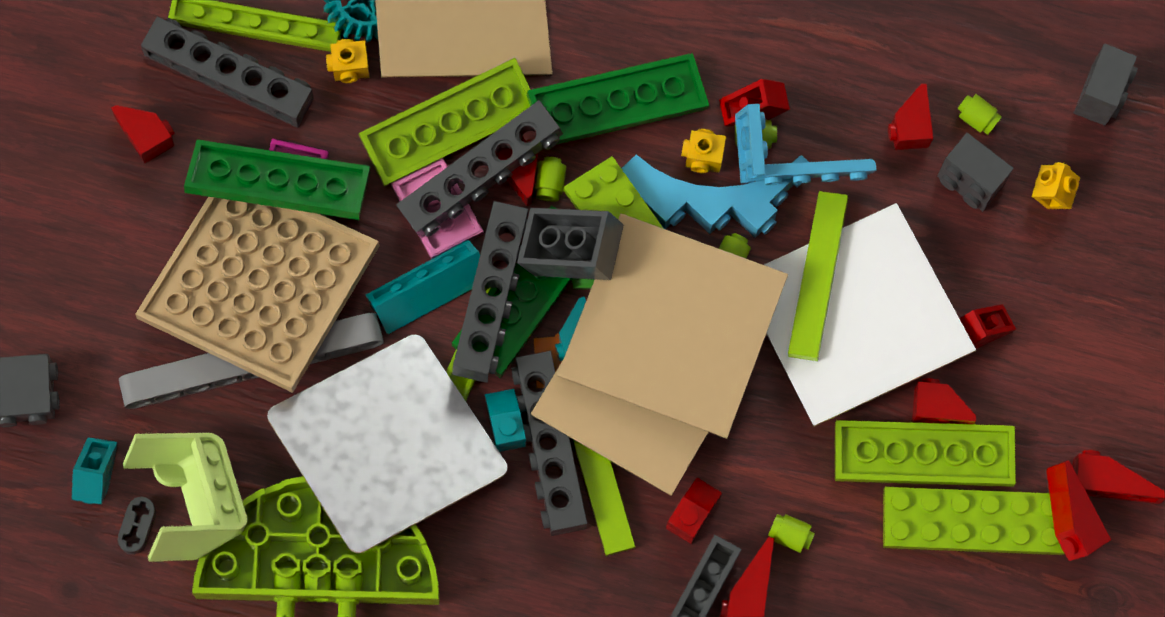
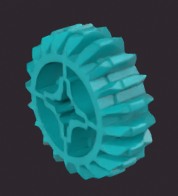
M324 0L327 3L324 6V12L329 13L328 23L336 22L335 32L343 29L345 31L344 38H348L352 34L355 41H359L361 36H364L367 43L371 41L372 36L378 40L375 0H350L345 6H342L341 0Z

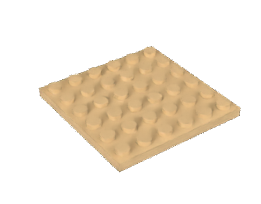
M208 197L135 315L140 321L293 393L380 246L379 241L321 214Z

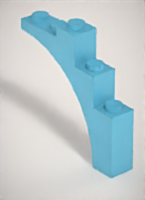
M637 154L621 168L664 229L670 224L676 226L686 215L684 211H686L710 234L716 228L718 230L724 228L731 220L729 216L731 215L754 238L761 232L767 234L777 223L774 219L778 210L773 204L778 207L787 198V191L793 185L798 187L802 184L793 183V179H782V184L765 185L764 180L727 187L695 185L675 179L653 168ZM800 155L792 163H803L808 161L802 155Z

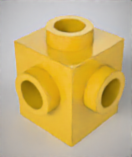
M342 39L335 44H330L331 54L326 55L328 72L333 71L335 81L353 83L360 78H370L365 40L353 41L351 39Z
M708 129L691 130L690 140L684 139L681 156L687 157L685 167H689L697 173H707L708 171L720 172L726 136L714 134L713 131Z
M1056 162L1054 165H1041L1032 197L1047 209H1071L1079 187L1080 177L1065 163Z

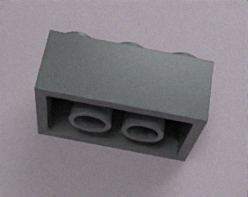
M530 208L517 263L533 276L611 280L624 224L609 211Z

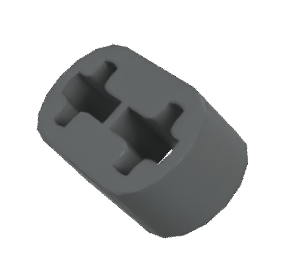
M146 497L134 498L127 507L118 534V544L127 554H138L144 550L156 517V508L151 500ZM142 504H146L149 514L143 515L140 523H136L138 515L134 511L135 508H141ZM134 528H137L136 537L140 542L138 544L133 543L132 547H128V543L124 539L126 536L131 537Z

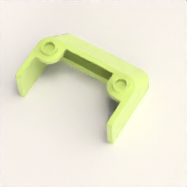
M150 433L134 435L124 459L123 468H153L154 475L161 484L168 487H181L192 526L161 527L148 555L149 562L197 560L243 532L247 523L246 512L225 443L218 435L213 433Z

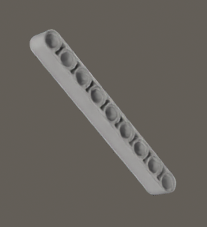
M366 313L335 321L310 364L369 350L382 345L384 340L377 314ZM207 353L128 373L119 377L118 380L125 408L135 409L258 378V376Z

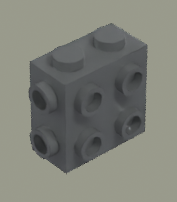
M48 354L0 358V427H14L17 425V422L29 421V424L40 425L47 423L48 419H55V410L60 408L58 391L54 392V381L58 380V366L56 362L53 363Z

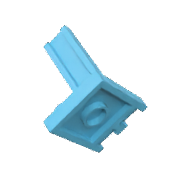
M748 104L735 114L741 184L764 180L765 185L782 184V179H793V183L800 184L811 182V178L819 177L822 178V182H834L839 180V176H850V180L857 181L868 179V175L876 171V163L872 159L765 164L764 159L768 156L767 142L763 141L762 129L765 128V114L760 112V104Z

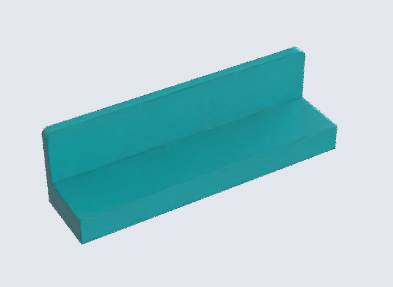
M466 240L366 294L369 304L377 313L386 333H392L471 290L480 254L473 244Z

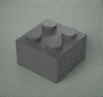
M1104 43L1091 66L1073 113L1106 126L1110 118L1116 119L1119 110L1123 108L1128 93L1126 91L1137 73L1138 68L1134 67L1137 56Z
M966 133L945 158L937 177L940 178V182L944 187L951 191L955 190L962 195L966 204L983 212L1004 187L1014 168L969 133Z

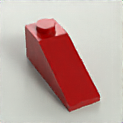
M1084 450L1073 459V468L1088 496L1161 504L1165 500L1164 490L1111 457L1100 456L1099 451Z
M1066 460L1048 467L1046 471L1055 536L1069 561L1088 556L1111 541V538L1070 461Z
M767 538L731 590L728 600H722L720 617H764L774 538Z

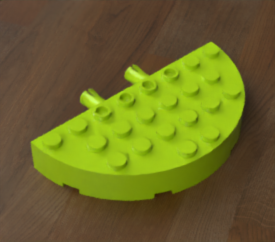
M303 476L283 480L281 483L274 484L266 489L262 488L242 501L247 516V523L243 532L199 558L192 594L196 599L274 601L277 603L276 617H295V603L335 602L338 604V617H356V605L359 603L440 605L436 567L425 538L416 524L363 553L352 552Z

